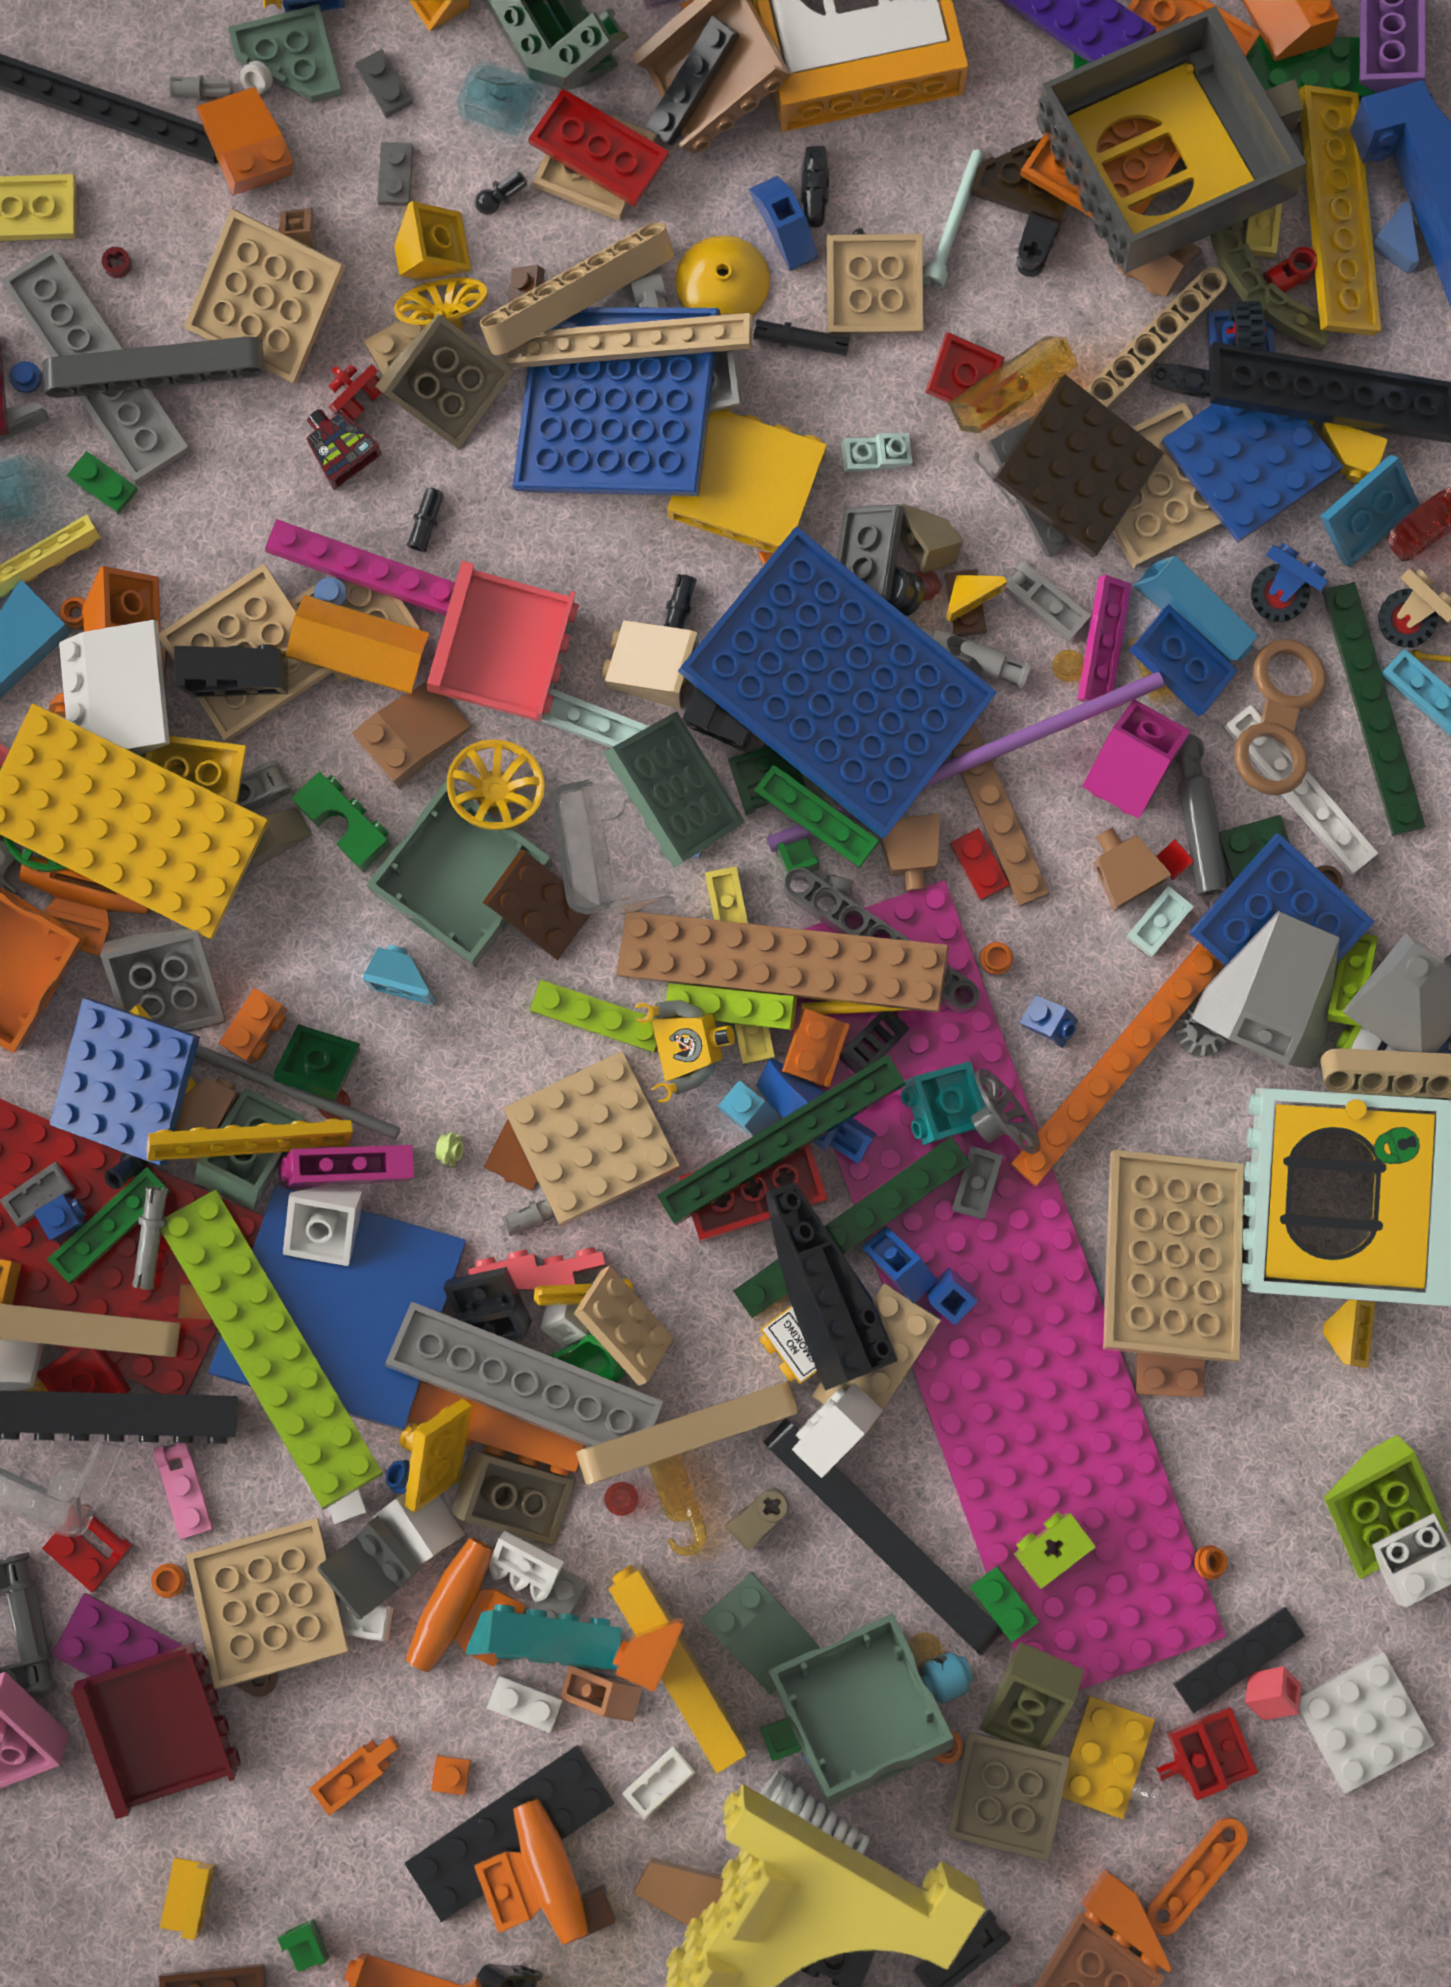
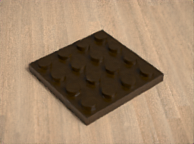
M1064 374L1059 378L992 480L1088 555L1095 557L1103 548L1164 453Z

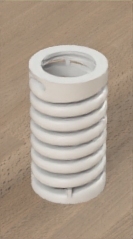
M776 1771L761 1790V1795L861 1854L864 1853L870 1837L861 1832L858 1835L859 1831L854 1826L848 1828V1823L845 1819H837L834 1811H826V1806L821 1802L815 1803V1798L812 1795L807 1794L804 1796V1790L797 1786L793 1788V1782L781 1775L779 1771Z

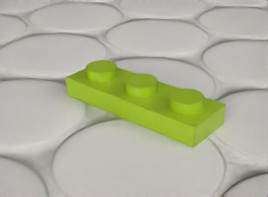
M1363 934L1338 963L1327 1021L1361 1027L1360 1024L1344 1014L1343 1010L1371 977L1378 936Z

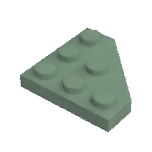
M319 4L228 27L237 62L245 66L252 61L262 62L269 68L274 82L311 102L343 95Z

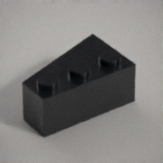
M272 644L259 645L258 648H246L243 646H174V685L192 698L288 694V657L285 656L286 654L281 649H278V646Z

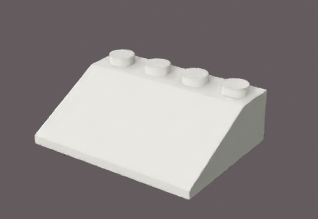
M149 620L86 631L59 642L67 720L138 755H143L170 744L158 621Z

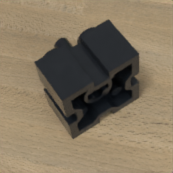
M695 688L682 718L686 727L746 752L754 733L699 688Z

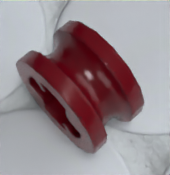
M111 247L102 255V265L109 276L122 278L131 271L132 261L125 249ZM121 256L124 264L122 266L116 265L112 268L110 260L112 258L118 260Z

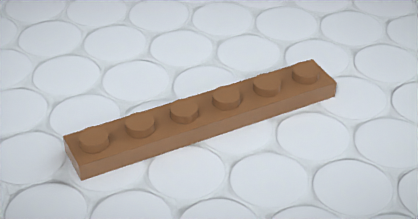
M975 722L951 752L954 758L985 745ZM992 760L961 772V776L1018 907L1048 895L1047 886Z

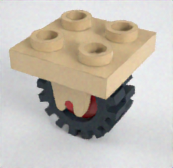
M1409 568L1400 577L1409 588L1390 594L1380 606L1378 613V626L1383 636L1392 644L1407 648L1421 645L1433 635L1438 624V615L1448 624L1451 622V598L1444 591L1438 596L1430 588L1434 584L1433 581L1423 571L1418 569L1414 573Z

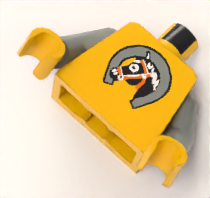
M685 1001L657 1002L655 1006H650L646 1002H638L634 1006L635 1008L647 1007V1016L635 1019L640 1023L652 1021L665 1081L671 1080L669 1085L658 1083L652 1087L651 1090L663 1087L667 1093L666 1097L656 1101L657 1103L668 1101L673 1093L680 1095L699 1087L714 1072L715 1062L722 1060L721 1047L733 1045L735 1042L734 1031L730 1025L716 1028L715 1019L712 1014H703L699 1007Z

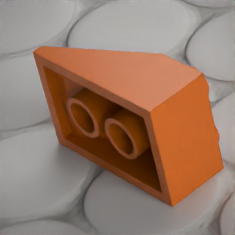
M255 87L196 106V110L233 196L292 175L294 162L288 147Z

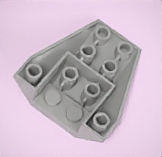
M1277 911L1205 987L1191 1018L1228 1040L1282 1063L1312 1069L1326 1040L1327 1016L1332 996L1340 938Z

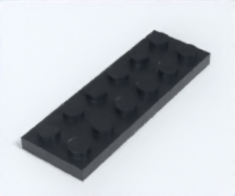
M578 1745L562 1754L404 1863L441 1923L484 1894L474 1865L504 1852L521 1853L513 1809L539 1799L559 1833L561 1840H563L615 1804Z

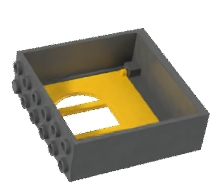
M1216 6L1042 84L1041 98L1038 100L1039 114L1036 117L1037 125L1042 134L1047 133L1051 141L1050 145L1054 157L1057 160H1062L1068 182L1071 186L1075 185L1077 187L1083 209L1086 212L1090 211L1098 236L1101 239L1105 238L1109 245V255L1115 265L1119 264L1124 274L1297 196L1307 163ZM1131 118H1143L1161 125L1106 151L1096 152L1101 136L1109 127L1117 122ZM1169 136L1188 169L1121 198L1102 165L1160 138ZM1187 181H1193V189L1186 202L1168 214L1147 216L1128 209Z

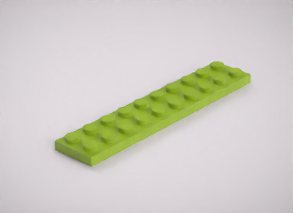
M215 1189L165 1217L166 1226L161 1229L164 1238L322 1510L382 1476L383 1472L217 1190Z

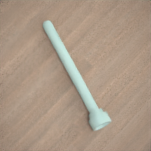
M980 149L974 150L971 154L935 258L929 262V265L924 267L923 284L930 286V281L932 280L936 282L934 288L942 289L945 286L948 277L945 264L968 203L972 186L984 158V153Z

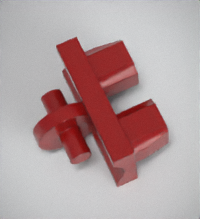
M352 364L344 371L337 366L331 370L332 375L336 379L328 387L334 393L342 386L346 388L328 407L335 414L338 411L340 413L343 412L354 421L365 409L353 396L361 389L374 401L382 393L375 387L380 379L375 375L378 370L372 364L354 382L350 378L357 372V369Z

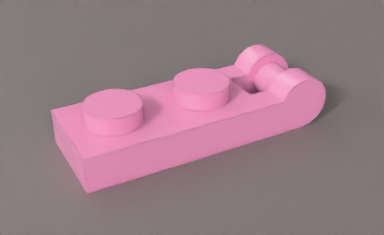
M176 1443V1445L165 1448L164 1445L154 1448V1458L160 1470L179 1540L214 1529L189 1443ZM180 1458L183 1467L172 1471L170 1461Z

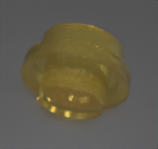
M1063 650L1054 657L1052 662L1053 673L1061 681L1073 682L1081 677L1084 659L1074 650Z
M918 1633L912 1637L908 1644L914 1655L915 1663L919 1667H923L925 1662L942 1654L940 1641L930 1633Z

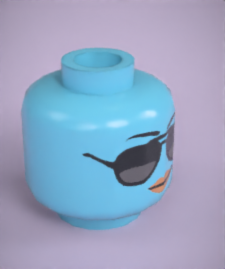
M947 1652L925 1662L921 1679L937 1702L946 1703L965 1695L969 1691V1683L973 1681V1675L968 1662L963 1656L958 1657L952 1652Z

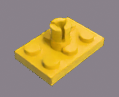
M460 1399L450 1407H445L438 1415L427 1422H423L420 1425L411 1423V1427L407 1426L400 1435L399 1445L412 1453L409 1461L410 1469L406 1484L404 1506L414 1513L460 1481L472 1405L464 1399Z

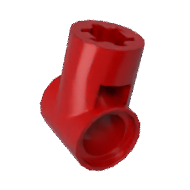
M1306 246L1298 247L1291 252L1290 257L1265 271L1263 279L1268 284L1273 282L1284 293L1297 285L1306 284L1314 275L1317 266V254L1312 248ZM1298 262L1304 263L1309 269L1300 270L1294 264Z

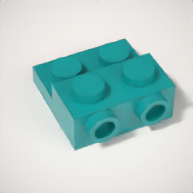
M971 1061L913 1076L905 1081L906 1086L901 1090V1099L906 1107L911 1108L914 1120L911 1122L912 1133L916 1139H921L923 1146L976 1130L971 1116L984 1108L985 1103L978 1089Z

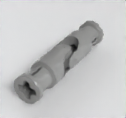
M918 626L973 672L995 680L1002 678L1018 684V688H1024L1032 661L1028 660L1025 663L1007 657L1006 652L976 644L971 640L937 628L932 631ZM948 647H960L961 652L956 656Z

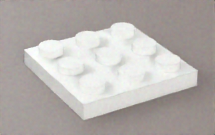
M1383 1651L1305 1692L1300 1697L1299 1712L1344 1794L1435 1745Z

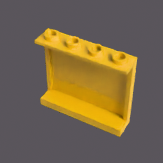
M729 408L709 412L699 496H672L667 507L668 518L774 553L796 526H799L822 459L825 458L827 444L822 443L820 438L806 434L801 436L794 434L791 429L783 425L776 424L773 427L764 424L761 419L753 415L746 414L743 417L734 414Z

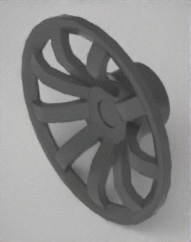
M985 1068L979 1069L975 1074L978 1089L985 1101V1107L971 1116L973 1125L978 1133L990 1144L1006 1134L1024 1151L1030 1154L1039 1152L1041 1147L1037 1132L1019 1101L995 1074ZM983 1084L987 1087L988 1092L984 1090ZM1000 1088L1003 1091V1093L1001 1095V1098L998 1100ZM1011 1101L1016 1109L1004 1113L1003 1110ZM1022 1117L1025 1123L1009 1121ZM1024 1139H1026L1029 1146L1024 1144Z

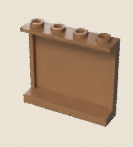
M694 0L631 54L636 65L647 69L663 98L711 16L719 18L740 35L682 130L681 134L684 140L679 145L683 149L694 153L706 150L711 145L712 140L721 133L730 130L735 125V121L745 113L757 108L759 101L769 93L780 89L783 82L791 76L751 0Z

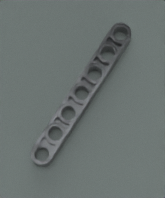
M249 336L50 357L43 361L45 394L54 398H65L254 378L265 373L262 340Z
M795 868L786 875L784 892L788 899L836 932L870 937L876 934H884L889 939L912 941L804 868ZM801 878L807 882L808 888L804 892H795L791 889L790 883L794 879ZM822 897H830L836 905L830 911H823L818 907L817 901ZM850 915H856L862 920L863 925L859 929L852 930L845 925L844 920ZM947 965L942 1004L959 1014L968 1013L975 1007L979 999L978 987L971 980ZM959 989L968 990L971 993L972 1001L968 1004H960L956 1001L954 993Z

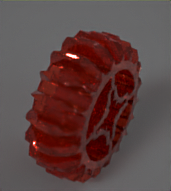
M1451 487L1439 491L1436 495L1422 503L1388 534L1387 542L1390 545V549L1402 561L1412 560L1451 531Z

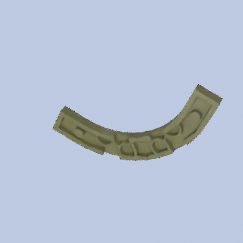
M1243 220L1210 235L1219 264L1239 296L1244 301H1260L1263 308L1262 314H1264V319L1267 323L1289 337L1320 352L1327 344L1330 331L1320 330L1319 313L1290 298L1273 282L1268 284L1258 272L1260 266L1254 258L1249 245L1243 242L1241 235Z

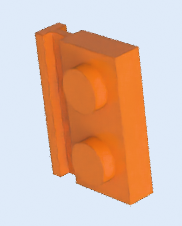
M806 1008L802 1009L782 1072L824 1087H829L850 1024L840 1022Z

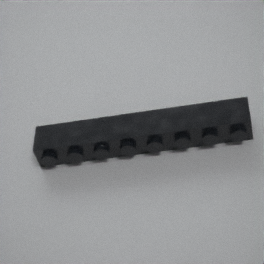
M0 1391V1440H20V1433H34V1440L55 1441V1434H69V1441H90V1435H104V1442H124L125 1435H139L138 1442L159 1443V1436H173V1443H193L194 1437H207V1443L228 1444V1437H236L238 1396Z

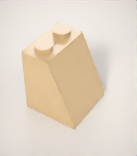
M623 620L621 629H615L610 646L614 648L612 659H606L602 670L601 678L605 679L606 689L681 709L689 680L680 674L678 670L698 646V633L692 630Z

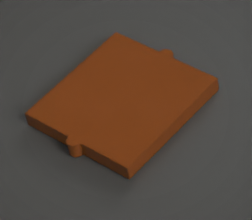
M507 1119L484 1168L504 1177L507 1183L512 1181L533 1191L538 1180Z

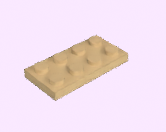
M884 1283L873 1301L898 1361L826 1391L822 1382H820L812 1397L825 1404L839 1387L846 1391L854 1382L884 1411L942 1320L917 1303L913 1304L905 1295ZM878 1417V1418L876 1419V1421L872 1424V1426L868 1429V1431L866 1432L867 1434L870 1433V1431L872 1430V1428H873L874 1425L876 1424V1422H877V1420L879 1419V1417Z

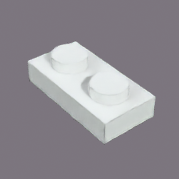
M499 1675L487 1709L551 1733L563 1699Z

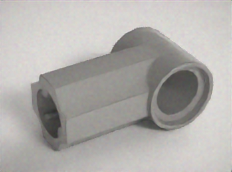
M661 273L638 278L630 283L631 292L635 298V307L667 308V296Z

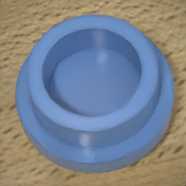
M334 577L320 580L314 589V598L339 606L343 605L347 597L344 584Z

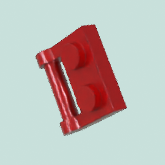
M82 1501L73 1509L66 1521L42 1549L93 1593L130 1551L133 1544L126 1538L122 1540L95 1517L89 1511L91 1508ZM79 1522L84 1524L113 1550L109 1558L74 1529Z

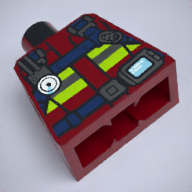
M318 409L307 418V422L314 429V432L306 438L333 490H336L382 456L377 442L343 412L329 419L322 409Z

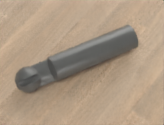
M1189 734L1175 760L1181 764L1183 780L1178 783L1190 855L1194 860L1192 867L1197 895L1206 896L1223 893L1229 887L1211 782L1209 777L1203 776L1200 761L1204 755V745L1200 738Z

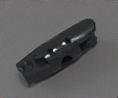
M825 146L806 147L802 167L801 202L803 204V212L808 225L815 229L824 224L825 206L829 199L830 170Z
M1156 363L1154 365L1151 376L1152 385L1173 393L1203 399L1206 396L1210 397L1209 370L1181 364Z

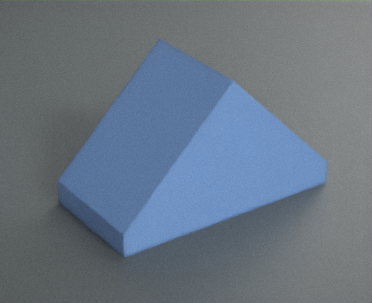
M1404 202L1373 242V249L1406 274L1413 273L1419 263L1410 202Z

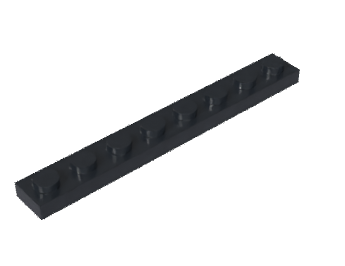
M0 54V90L216 165L217 157L203 124Z

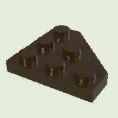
M1032 139L1012 148L1010 152L997 158L993 156L982 161L970 194L1027 215L1032 211L1059 221L1062 220L1068 204L1020 175L1022 167L1041 139L1036 141Z

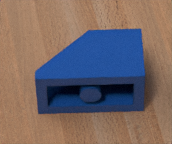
M887 1226L862 1247L863 1251L913 1304L938 1282L923 1260Z

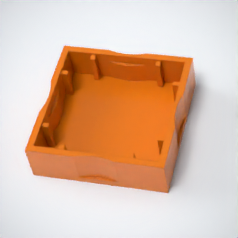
M1 886L0 1046L15 1053L20 1051L28 1040L86 941L87 936Z

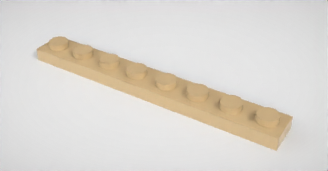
M750 313L547 330L512 351L502 354V362L510 368L752 349L753 317Z

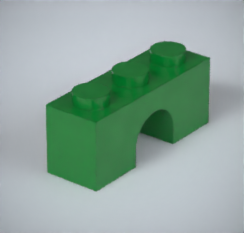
M319 771L291 799L317 827L332 816H341L347 819L348 830L345 836L336 844L364 872L391 846L386 839L389 832L377 820L371 823L364 816L367 810L354 797L349 801L341 793L344 787L332 775L326 778Z

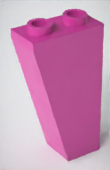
M413 1145L291 1149L284 1156L283 1161H279V1181H285V1188L288 1189L311 1188L326 1184L357 1185L410 1181L414 1178Z

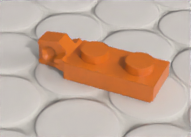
M393 1735L379 1746L373 1740L367 1745L364 1744L312 1785L309 1790L326 1813L331 1816L385 1772V1769L391 1765L386 1757L398 1749L400 1744Z

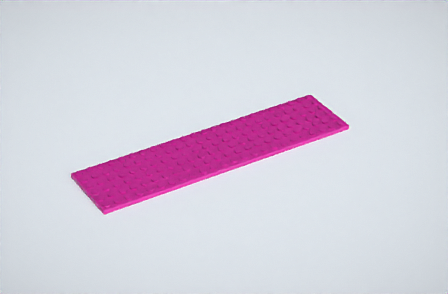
M945 880L926 886V890L911 891L865 907L864 909L912 941L948 945L947 965L971 980L979 990V999L975 1007L965 1014L954 1012L944 1004H941L940 1013L917 1010L892 1011L910 1029L884 1056L889 1055L904 1081L913 1076L971 1061L975 1074L979 1069L985 1068L995 1074L1008 1087L1027 1113L1036 1132H1038ZM850 915L844 920L845 925L852 930L859 929L863 925L862 920L856 915ZM823 922L803 929L838 933ZM876 934L873 936L879 938H888L884 934ZM959 989L954 993L956 1001L960 1004H968L972 1001L971 993L968 990ZM797 997L794 1029L790 1030L792 1037L802 1012V1003L825 1002L828 1000ZM880 1012L829 1014L825 1016L850 1024L842 1047L843 1050ZM881 1020L879 1024L894 1036L896 1033ZM874 1030L871 1031L883 1045L886 1044ZM864 1040L861 1041V1043L866 1048H868L874 1055L877 1054V1052L869 1044H867ZM838 1059L829 1087H824L814 1082L811 1083L827 1092L855 1073ZM983 1084L984 1090L988 1092L987 1087ZM902 1088L853 1117L877 1133L864 1159L859 1164L833 1148L853 1205L945 1141L942 1140L923 1146L921 1139L915 1138L911 1129V1122L914 1120L911 1108L906 1107L902 1102ZM1000 1088L998 1100L1001 1098V1095L1003 1093V1091ZM1009 1101L1008 1105L1003 1110V1112L1006 1113L1016 1108L1013 1105V1103ZM1022 1117L1009 1121L1025 1123ZM977 1130L952 1137L967 1158L971 1146L1003 1155L984 1221L952 1211L963 1169L867 1237L866 1242L887 1226L923 1260L936 1279L950 1267L975 1289L978 1302L956 1326L930 1305L927 1292L915 1302L942 1321L913 1364L912 1370L985 1572H989L998 1565L1040 1620L1039 1623L1011 1643L1013 1650L1015 1651L1018 1644L1022 1642L1084 1669L1079 1690L1226 1637L1206 1580L1196 1570V1553L1121 1352L1103 1349L1104 1306L1053 1169L1051 1168L1035 1187L1010 1166L1023 1149L1009 1135L1004 1134L991 1144L986 1142ZM1024 1139V1144H1025V1145L1028 1144V1142L1026 1141V1139ZM875 1264L881 1284L887 1283L899 1291ZM1060 1512L1062 1516L1067 1512L1071 1513L1096 1547L1041 1589L1035 1584L1013 1554L1019 1549L1016 1543L1031 1532L1035 1536L1046 1529L1043 1523L1055 1513ZM1048 1539L1045 1542L1048 1548L1044 1553H1051L1056 1556L1059 1553L1056 1547L1060 1542H1053Z

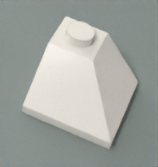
M326 1184L290 1193L283 1255L349 1266L360 1221L364 1189Z

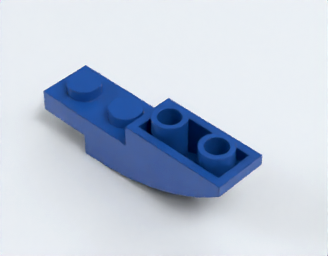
M771 1057L756 1086L783 1118L825 1093V1091L807 1080L782 1072L784 1065ZM852 1118L813 1143L825 1151L831 1146L859 1164L864 1159L877 1133Z

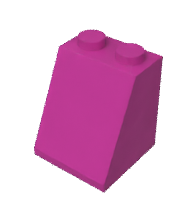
M1135 699L1132 700L1113 726L1082 787L1090 791L1095 797L1104 799L1117 806L1125 814L1139 819L1152 800L1191 730Z

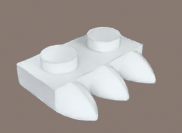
M504 1530L497 1541L490 1560L489 1569L494 1580H499L510 1572V1583L514 1591L521 1590L530 1583L532 1598L535 1602L544 1600L554 1588L564 1562Z

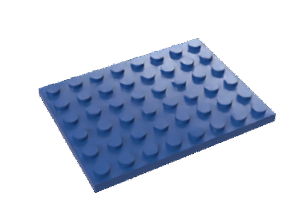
M797 526L678 670L686 679L882 839L889 834L997 694L996 690Z

